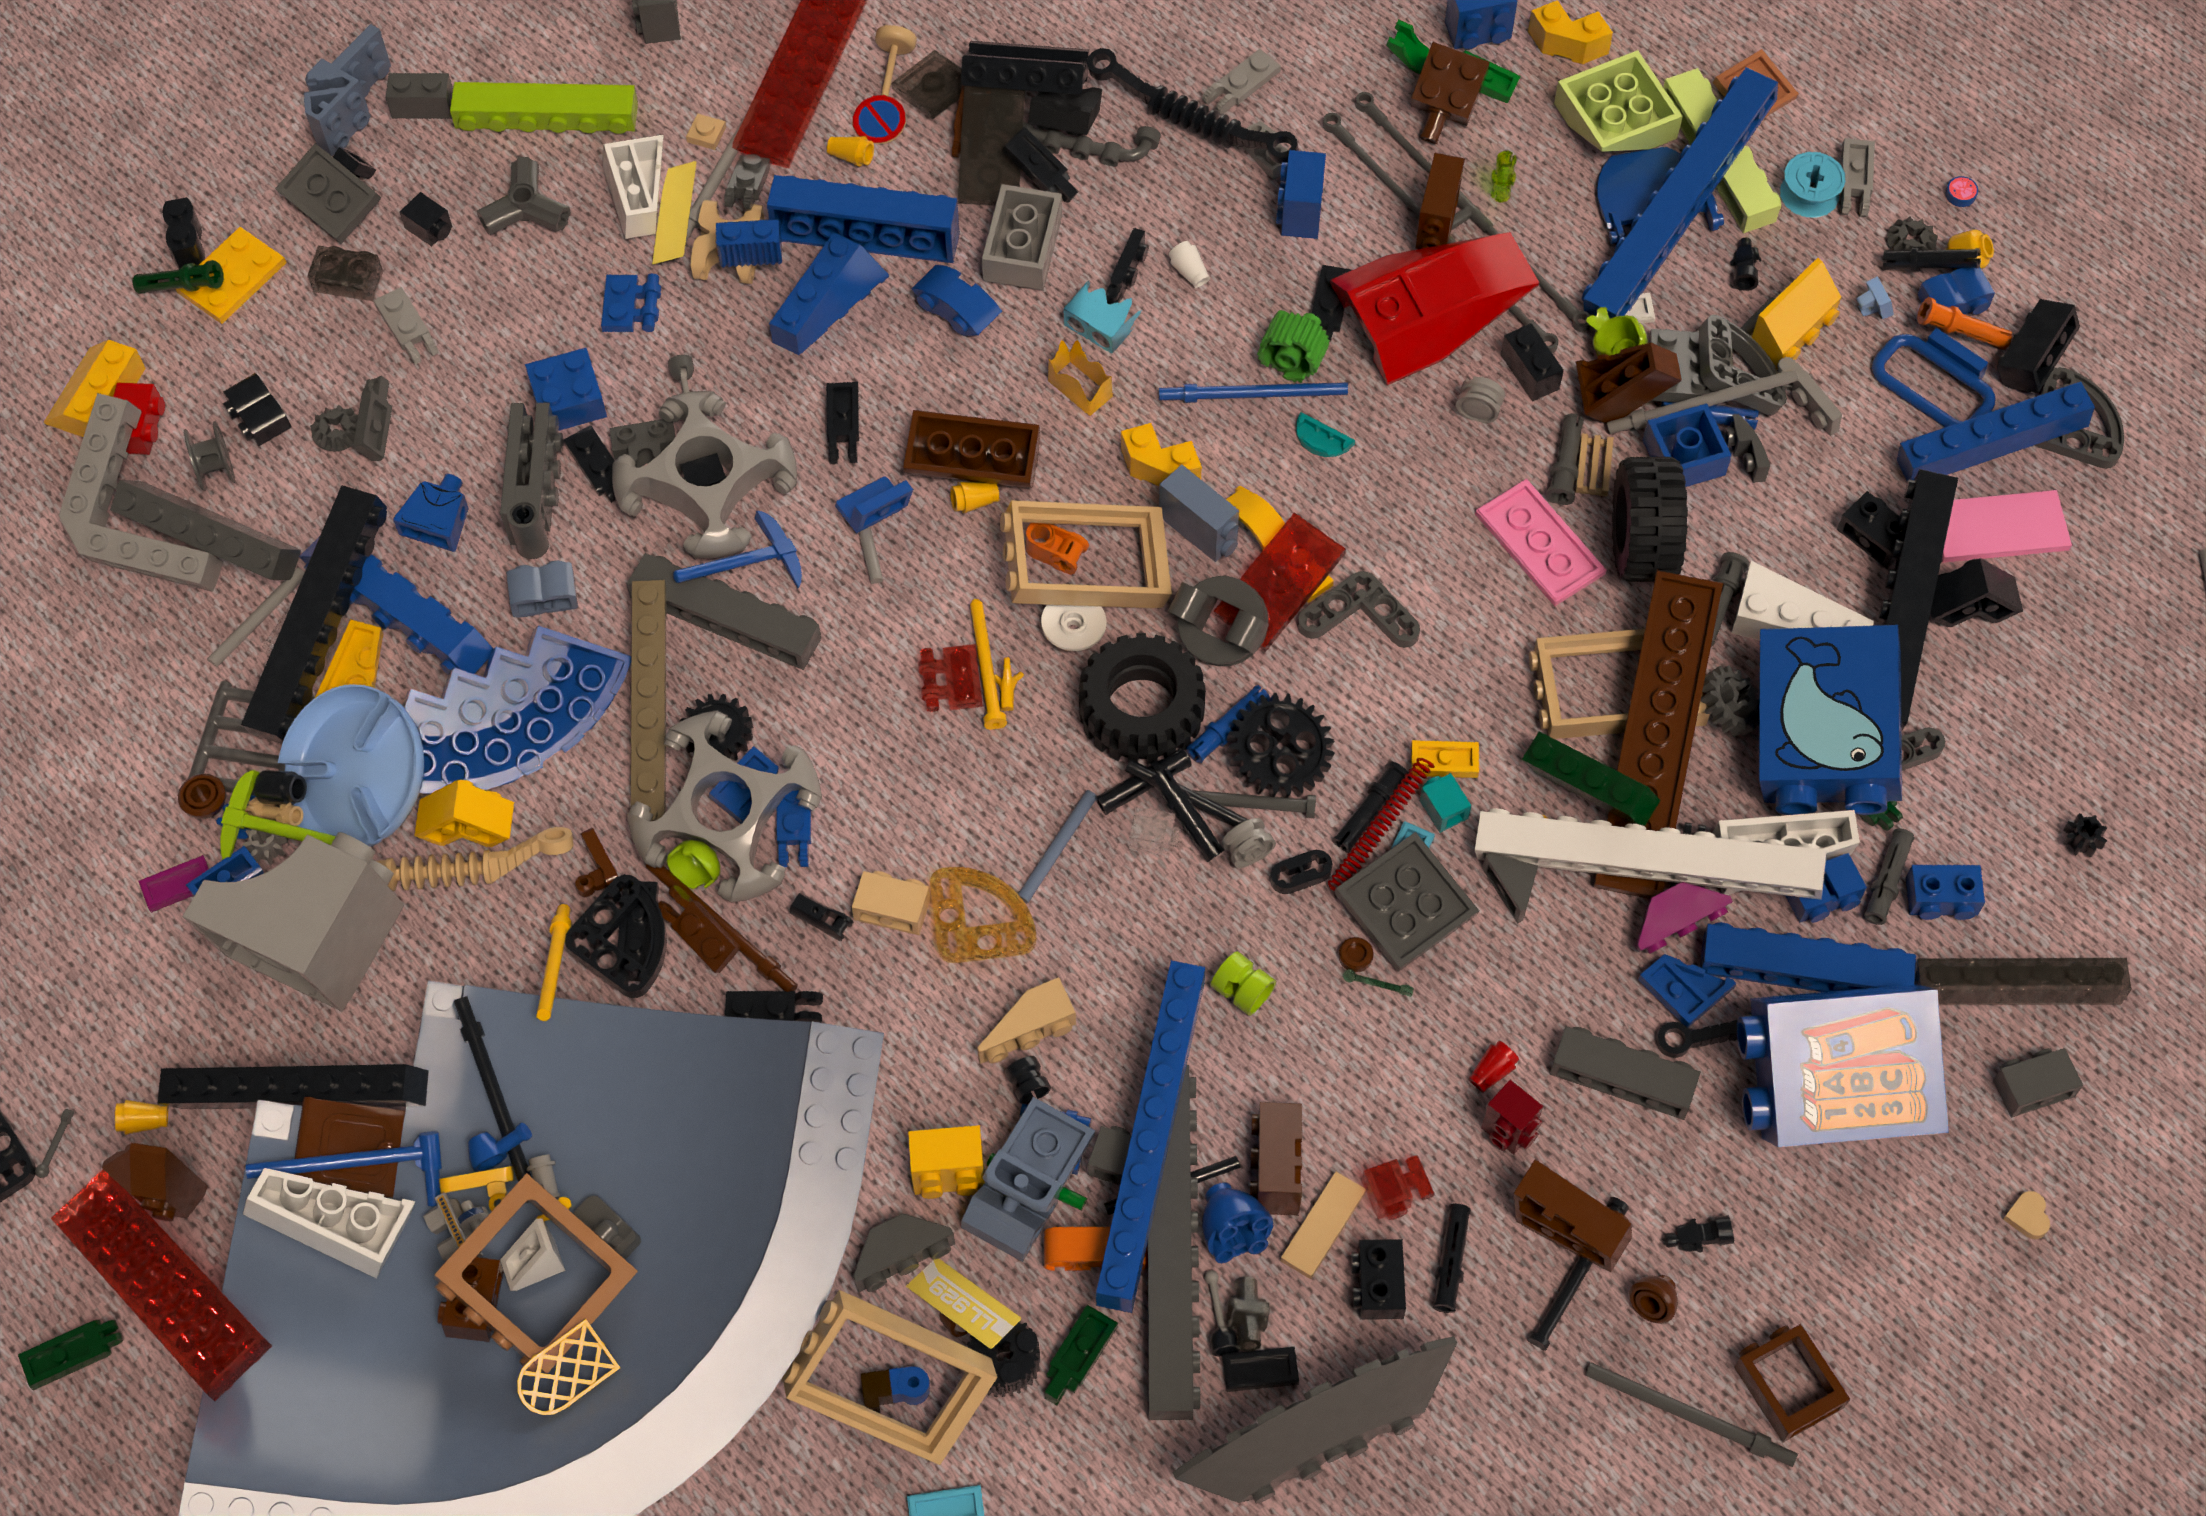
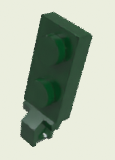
M1089 1305L1085 1307L1049 1364V1371L1046 1377L1052 1381L1044 1392L1046 1394L1044 1399L1058 1406L1067 1389L1075 1393L1078 1387L1082 1386L1117 1330L1118 1322Z

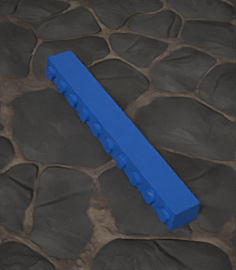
M1745 67L1739 77L1735 76L1728 87V93L1723 100L1719 99L1716 102L1708 122L1704 121L1701 123L1696 133V139L1691 145L1687 144L1677 166L1675 168L1671 167L1668 170L1660 190H1655L1651 194L1646 210L1643 214L1639 213L1635 217L1627 237H1622L1618 241L1615 254L1611 260H1606L1602 264L1597 280L1594 284L1590 283L1585 288L1582 295L1585 312L1597 316V309L1606 307L1609 318L1625 316L1632 309L1639 296L1648 286L1777 101V81Z
M1172 960L1170 962L1096 1290V1306L1128 1313L1133 1312L1204 989L1205 967Z

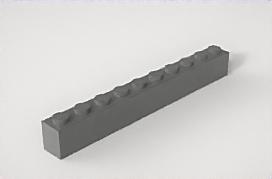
M1189 1065L1186 1066L1148 1239L1149 1420H1193V1409H1200V1387H1193V1373H1200V1351H1193V1338H1199L1200 1323L1199 1316H1192V1302H1199V1281H1192V1268L1199 1267L1198 1246H1191V1233H1198V1211H1191V1199H1198V1178L1191 1177L1190 1165H1197V1144H1190V1132L1197 1131V1110H1190V1098H1196V1077H1189Z

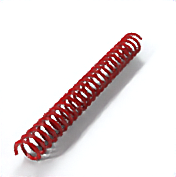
M1424 758L1416 759L1417 763L1412 765L1413 768H1410L1409 773L1405 774V779H1402L1401 784L1397 785V789L1393 790L1394 795L1389 796L1390 800H1386V805L1382 806V810L1378 811V816H1375L1374 821L1370 822L1371 826L1366 827L1367 832H1363V837H1360L1359 842L1355 843V848H1351V853H1348L1347 858L1343 859L1344 864H1339L1340 869H1336V874L1331 876L1332 880H1328L1331 890H1336L1331 883L1337 886L1341 885L1334 877L1339 878L1343 883L1347 881L1338 872L1343 873L1349 879L1353 877L1342 866L1354 874L1358 873L1346 861L1351 862L1356 868L1362 869L1361 865L1352 860L1350 856L1355 857L1361 863H1366L1362 857L1356 855L1354 850L1358 851L1365 858H1369V855L1361 850L1358 845L1373 853V849L1364 844L1362 840H1365L1375 848L1377 844L1368 839L1366 835H1369L1377 842H1381V839L1371 833L1369 829L1374 830L1379 836L1385 837V834L1375 828L1373 824L1378 825L1386 832L1389 831L1377 819H1381L1388 826H1393L1392 822L1384 818L1381 813L1385 814L1392 821H1396V817L1387 812L1385 808L1399 816L1400 812L1391 807L1389 803H1392L1399 810H1404V807L1395 802L1392 797L1402 804L1408 805V802L1398 796L1396 792H1399L1406 799L1412 800L1411 796L1402 791L1400 787L1405 788L1412 795L1416 794L1412 788L1405 785L1404 781L1408 782L1413 788L1419 789V786L1409 780L1408 776L1412 777L1417 783L1423 784V780L1413 775L1411 771L1416 772L1423 779H1427V775L1415 766H1419L1424 772L1429 774L1431 773L1430 769L1419 761L1427 763L1430 768H1435L1432 762Z

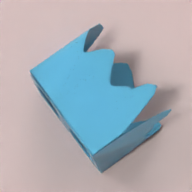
M1087 281L1065 306L1063 311L1064 325L1113 354L1131 333L1132 330L1130 329L1142 310L1138 311L1124 323L1132 305V298L1126 299L1121 303L1117 302L1109 305L1107 304L1105 290L1100 288L1089 293L1090 282ZM1071 317L1075 318L1083 326L1084 332L1074 330L1067 321ZM1092 332H1097L1104 336L1109 342V347H1103L1094 340Z

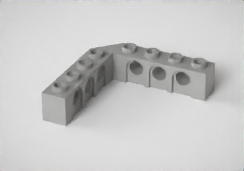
M97 393L59 513V517L78 553L95 563L213 592L223 561L214 555L105 527L109 517V513H107L114 489H117L118 483L116 481L123 459H127L128 453L126 449L132 430L137 427L141 410L127 400Z

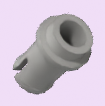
M549 1154L529 1159L530 1166L527 1167V1171H531L532 1178L553 1197L559 1198L560 1193H558L553 1166L556 1165L555 1161H551Z

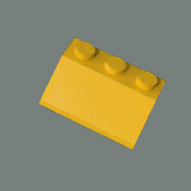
M1817 258L1758 315L1752 338L1767 353L1777 370L1779 360L1785 357L1796 360L1801 352L1800 348L1804 344L1812 345L1818 338L1820 329L1824 325L1831 326L1840 314V311L1837 309L1841 295L1822 260Z
M109 339L90 347L44 420V424L84 437L97 393L113 397L117 382L137 383L146 368L137 349Z

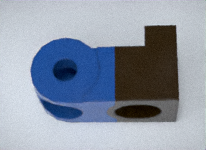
M902 1367L861 1373L864 1405L866 1408L880 1413L879 1405L898 1402L918 1405L923 1403L930 1394L928 1374L919 1367Z

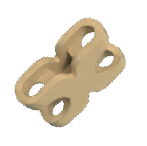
M703 200L698 218L701 236L694 240L690 266L693 279L707 280L711 267L719 262L716 246V223L765 220L763 205L754 204L752 209H746L741 218L728 221L720 217L717 210V201ZM751 264L749 267L747 265L741 267L738 265L736 267L739 275L738 282L752 284L756 266Z

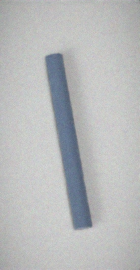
M1090 790L1085 791L1016 896L1017 899L1026 904L1029 903L1092 807L1097 796Z

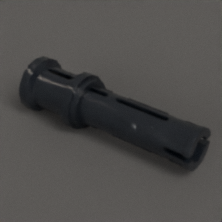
M1393 761L1387 762L1384 766L1385 772L1377 782H1372L1369 785L1367 791L1369 795L1332 839L1333 843L1339 848L1343 844L1342 850L1346 853L1351 851V848L1363 835V832L1366 831V827H1369L1370 822L1374 821L1378 811H1381L1382 806L1386 805V800H1390L1389 796L1394 795L1393 790L1397 789V785L1401 784L1402 779H1405V774L1409 773L1400 764Z

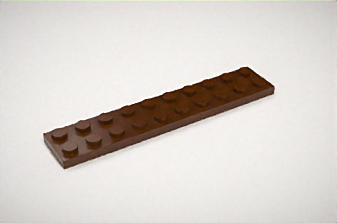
M1658 570L1656 572L1617 768L1618 772L1648 786L1661 800L1645 825L1646 830L1660 831L1661 828L1676 829L1723 583ZM1611 812L1608 813L1607 821L1612 826L1625 827L1626 824H1632ZM1596 873L1594 888L1651 899L1664 892L1666 881Z

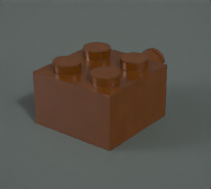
M1432 42L1411 97V107L1429 113L1422 134H1420L1422 140L1438 144V139L1446 120L1468 125L1487 76L1490 62Z

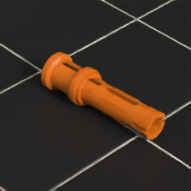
M1931 297L1926 298L1922 302L1917 314V322L1921 325L1930 324L1939 327L1946 334L1960 333L2005 350L2012 340V331L1962 314L1961 310L1956 306L1947 307L1938 304Z

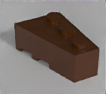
M1651 342L1622 349L1620 353L1615 355L1603 354L1597 356L1595 360L1575 362L1585 415L1606 424L1607 422L1624 418L1682 381L1677 354Z
M1260 1102L1259 1114H1252L1251 1135H1258V1147H1251L1250 1169H1257V1181H1250V1195L1255 1197L1271 1215L1299 1216L1302 1198V1104Z
M1536 1159L1513 1193L1517 1223L1576 1255L1588 1259L1609 1272H1612L1632 1239V1223L1629 1222L1626 1216L1618 1211L1609 1209Z

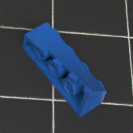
M833 232L770 321L772 343L800 355L827 332L828 328L835 321L842 319L848 313V310L859 300L866 298L879 283L882 284L889 277V274L860 244Z

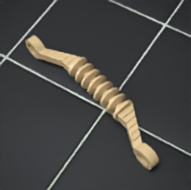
M553 827L536 834L508 851L491 852L490 850H485L482 861H478L476 853L472 851L470 852L468 862L464 861L461 852L456 854L454 863H451L447 853L443 854L441 864L437 863L434 855H429L427 865H424L421 856L415 857L413 866H410L407 857H402L400 867L396 866L394 858H387L377 862L394 873L388 884L392 891H396L398 881H401L405 891L409 890L411 880H415L418 889H423L425 879L429 880L431 888H436L439 878H442L445 887H450L452 877H456L459 886H464L466 876L470 877L472 885H477L479 876L482 874L486 884H492L500 876H504L508 871L510 872L516 866L518 867L539 852L547 855L563 854L570 851L574 844L570 829Z

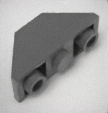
M903 1213L870 1229L853 1276L858 1292L865 1289L868 1292L875 1291L887 1283V1278L897 1273L901 1276L907 1275L919 1267V1262L929 1257L939 1259L951 1251V1246L955 1245L952 1229Z

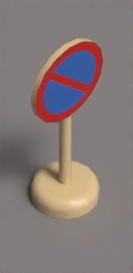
M895 25L881 26L876 30V44L882 50L889 53L881 95L863 100L857 106L853 115V127L859 137L865 136L873 144H885L895 140L903 132L906 125L905 110L900 102L889 96L897 54L911 53L916 47L917 37L910 30Z

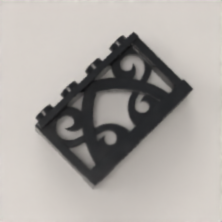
M970 41L969 50L962 57L961 84L963 86L1081 94L1083 85L1088 80L1087 59L1089 49Z

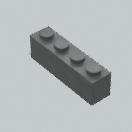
M1565 1026L1549 1075L1685 1120L1701 1071L1693 1069L1686 1062H1671L1662 1059L1657 1053L1643 1049L1639 1051L1627 1047L1622 1041L1614 1038L1603 1039L1594 1036L1589 1030L1582 1027L1570 1028Z

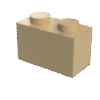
M863 871L852 904L853 918L856 921L920 935L931 900L929 886H925L924 883L916 879H906L904 881L892 878L891 875L882 871H874L873 873Z

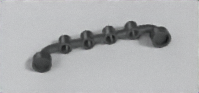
M995 94L991 101L990 111L994 114L996 127L1002 133L1015 136L1023 127H1026L1051 153L1058 154L1060 148L1064 147L1072 149L1071 155L1077 159L1088 160L1090 153L1100 155L1102 164L1113 167L1118 165L1119 160L1134 162L1142 159L1148 154L1150 149H1157L1161 138L1160 132L1155 128L1141 126L1138 128L1134 140L1138 147L1135 149H1125L1115 142H1106L1105 144L1093 142L1091 138L1084 135L1077 136L1076 138L1066 136L1057 129L1044 131L1035 129L1034 126L1025 122H1021L1018 125L1012 124L1006 120V117L1012 116L1016 105L1015 101L1004 94Z

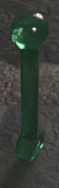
M1348 969L1343 973V979L1348 983L1357 981L1399 992V994L1412 997L1414 988L1409 985L1400 986L1356 974L1352 969Z

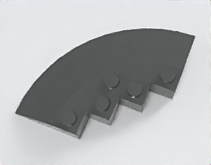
M1454 1336L1427 1342L1420 1346L1421 1351L1409 1354L1407 1349L1396 1352L1393 1356L1381 1362L1377 1359L1355 1368L1352 1371L1354 1378L1343 1379L1334 1385L1330 1381L1324 1382L1308 1390L1304 1394L1306 1400L1293 1403L1285 1409L1282 1404L1256 1418L1258 1424L1254 1423L1240 1430L1233 1431L1226 1436L1228 1443L1220 1445L1212 1451L1210 1448L1205 1449L1172 1473L1176 1480L1237 1503L1254 1500L1256 1504L1264 1502L1275 1495L1274 1488L1285 1480L1301 1477L1302 1481L1309 1480L1322 1472L1320 1466L1326 1461L1327 1463L1336 1461L1345 1454L1349 1458L1362 1454L1369 1448L1367 1443L1379 1434L1394 1432L1397 1436L1412 1429L1415 1426L1413 1420L1425 1412L1458 1342Z

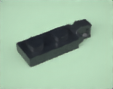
M1023 127L1002 148V151L1042 191L1062 194V201L1069 203L1079 192L1068 181L1070 179L1066 173L1068 169L1026 127Z

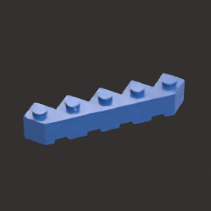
M319 537L299 556L306 563L304 566L305 570ZM372 554L368 556L362 568L361 581L354 587L350 596V604L367 605L373 612L372 618L382 628L400 629L408 637L406 643L415 652L435 654L441 660L440 667L447 675L452 668L475 674L489 659L493 647L472 625L466 621L460 624L450 615L451 612L448 608L431 596L428 599L423 598L413 583L397 572L393 575L388 573L382 566V561Z

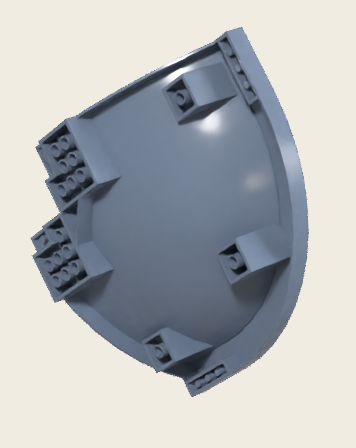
M428 980L412 1064L414 1067L429 1070L426 1106L405 1107L400 1147L414 1146V1141L420 1133L439 1132L442 1169L439 1172L440 1179L475 1173L469 1160L468 1141L485 1132H488L497 1141L502 1139L469 1043L464 1042L460 1031L463 1026L454 1001L468 996L476 1022H481L485 1036L482 1039L514 1128L516 1129V1126L524 1123L532 1133L531 1139L520 1143L528 1167L530 1166L529 1159L549 1154L551 1161L556 1163L553 1166L558 1193H560V1197L570 1199V1212L574 1213L586 1198L598 1196L641 1237L640 1245L626 1259L638 1272L591 1324V1327L600 1340L605 1343V1347L620 1366V1369L572 1403L569 1408L556 1414L540 1415L524 1406L518 1396L517 1378L523 1366L519 1363L522 1356L512 1347L505 1351L492 1338L490 1342L445 1336L442 1324H438L437 1318L441 1301L446 1302L447 1299L434 1288L438 1284L434 1279V1274L446 1262L442 1259L437 1244L451 1237V1234L447 1228L436 1235L431 1232L423 1216L435 1206L431 1207L427 1204L425 1171H422L415 1164V1160L398 1162L393 1199L402 1201V1199L415 1201L409 1220L377 1279L243 1215L246 1199L258 1178L247 1179L245 1165L216 1325L178 1516H636L673 1491L723 1449L769 1398L801 1351V1344L806 1333L812 1330L831 1292L850 1238L862 1183L884 1033L813 1021L767 1020L683 1013L555 997L550 1019L541 1021L536 1015L540 995L471 985L461 986ZM258 1100L246 1164L295 1158L302 1111L301 1105ZM508 1152L503 1162L489 1170L512 1166ZM515 1172V1181L506 1182L507 1194L518 1183ZM487 1186L446 1193L449 1199H457L460 1205L464 1201L471 1200L474 1208L482 1206L487 1209L489 1214L492 1212L489 1208L490 1197L488 1196ZM498 1199V1200L496 1201V1206H497L502 1200ZM525 1203L482 1250L483 1256L480 1258L500 1260L534 1222L536 1217L543 1213L532 1203ZM551 1220L544 1222L556 1242L565 1271L517 1291H510L504 1273L497 1304V1310L540 1347L547 1346L610 1275L607 1269ZM587 1329L584 1341L597 1343ZM574 1344L563 1357L576 1359L578 1345ZM583 1346L581 1360L595 1362L597 1348ZM601 1350L599 1363L612 1364L603 1350ZM561 1362L559 1376L573 1378L575 1363ZM580 1364L578 1379L591 1380L594 1366ZM556 1365L548 1374H555ZM598 1367L596 1380L611 1369ZM523 1375L521 1389L533 1391L535 1377ZM540 1378L537 1392L551 1394L554 1379ZM558 1380L556 1395L570 1397L572 1382ZM577 1383L575 1396L589 1385ZM523 1394L526 1402L530 1404L532 1396ZM537 1396L535 1409L548 1411L550 1398ZM555 1399L553 1410L561 1407L568 1401Z

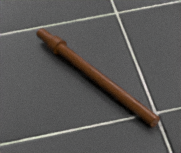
M646 864V869L669 889L673 885L679 886L694 901H699L741 946L739 951L757 966V972L766 980L771 979L784 991L789 992L797 989L798 984L780 969L781 965L773 957H766L664 865L661 868H654Z

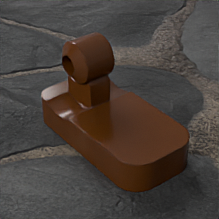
M593 827L580 833L582 841L597 870L590 872L588 875H581L576 879L575 886L578 894L582 897L592 896L595 891L608 887L618 877Z

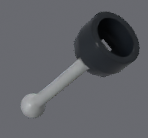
M1209 1270L1206 1272L1204 1279L1210 1285L1218 1328L1211 1334L1210 1345L1212 1355L1220 1357L1222 1354L1237 1353L1241 1347L1236 1331L1226 1327L1216 1284L1219 1279L1218 1273L1214 1270Z

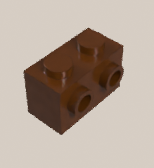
M476 1257L462 1272V1278L497 1309L504 1274L501 1261ZM454 1298L452 1302L448 1300L446 1302L441 1301L437 1322L442 1324L446 1337L490 1342L492 1329L484 1322L478 1327L463 1313L466 1307L459 1300Z

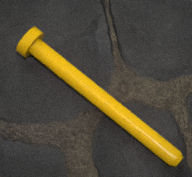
M973 599L970 603L987 709V714L983 717L984 727L988 730L1004 728L1007 725V718L1005 713L1000 712L983 603L979 599Z

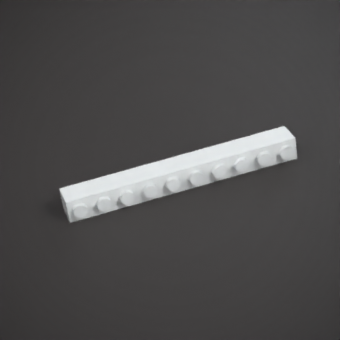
M1498 808L1490 809L1489 812L1480 811L1475 844V853L1477 859L1485 860L1486 855L1494 853L1538 865V867L1674 883L1685 882L1692 885L1821 900L1827 850L1820 849L1818 845L1802 843L1799 844V847L1787 846L1783 841L1767 839L1764 840V843L1751 842L1749 838L1739 835L1730 836L1729 839L1715 838L1714 834L1703 831L1689 835L1680 834V831L1674 828H1661L1660 831L1646 830L1645 826L1639 824H1626L1625 827H1617L1604 820L1582 823L1578 822L1576 818L1569 816H1559L1557 820L1546 819L1543 815L1534 812H1526L1523 816L1511 815L1509 811Z

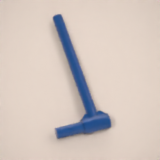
M439 1132L420 1133L414 1141V1146L246 1164L247 1179L259 1178L264 1168L297 1174L415 1160V1164L422 1171H425L427 1204L431 1207L437 1206L435 1197L441 1194L439 1170L442 1169Z

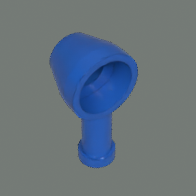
M520 1123L516 1126L515 1130L499 1141L488 1132L481 1133L468 1141L469 1160L474 1172L486 1171L497 1166L506 1159L508 1151L521 1142L531 1139L532 1133L528 1126Z

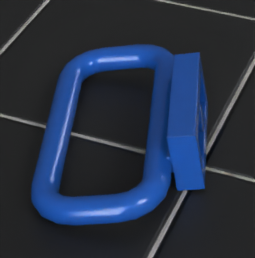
M1935 328L1928 336L1927 342L1912 334L1894 336L1877 353L1872 362L1873 375L1881 385L1943 427L1963 421L1956 420L1885 371L1886 362L1900 347L1908 346L1982 396V404L1969 419L1992 412L1995 406L1996 396L1993 389L1981 380L1985 375L1988 362L1938 328Z

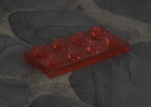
M1295 512L1240 578V580L1254 588L1265 603L1269 626L1265 639L1259 647L1265 652L1346 554V548ZM1221 601L1214 609V614L1231 627L1239 609Z

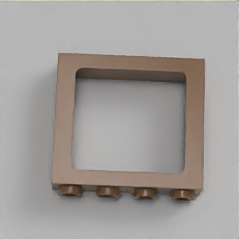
M526 1173L434 1274V1279L438 1282L434 1288L450 1302L454 1298L459 1300L466 1307L463 1311L464 1315L478 1327L484 1322L494 1331L491 1338L505 1351H508L511 1347L522 1356L519 1363L524 1366L533 1355L541 1352L584 1319L591 1325L638 1271ZM527 1201L532 1203L610 1272L609 1277L545 1347L538 1346L462 1278V1272ZM581 1328L568 1336L567 1339L578 1340ZM560 1343L545 1354L558 1356ZM565 1343L563 1356L574 1344ZM538 1359L526 1370L536 1372ZM543 1359L541 1373L548 1374L557 1361Z

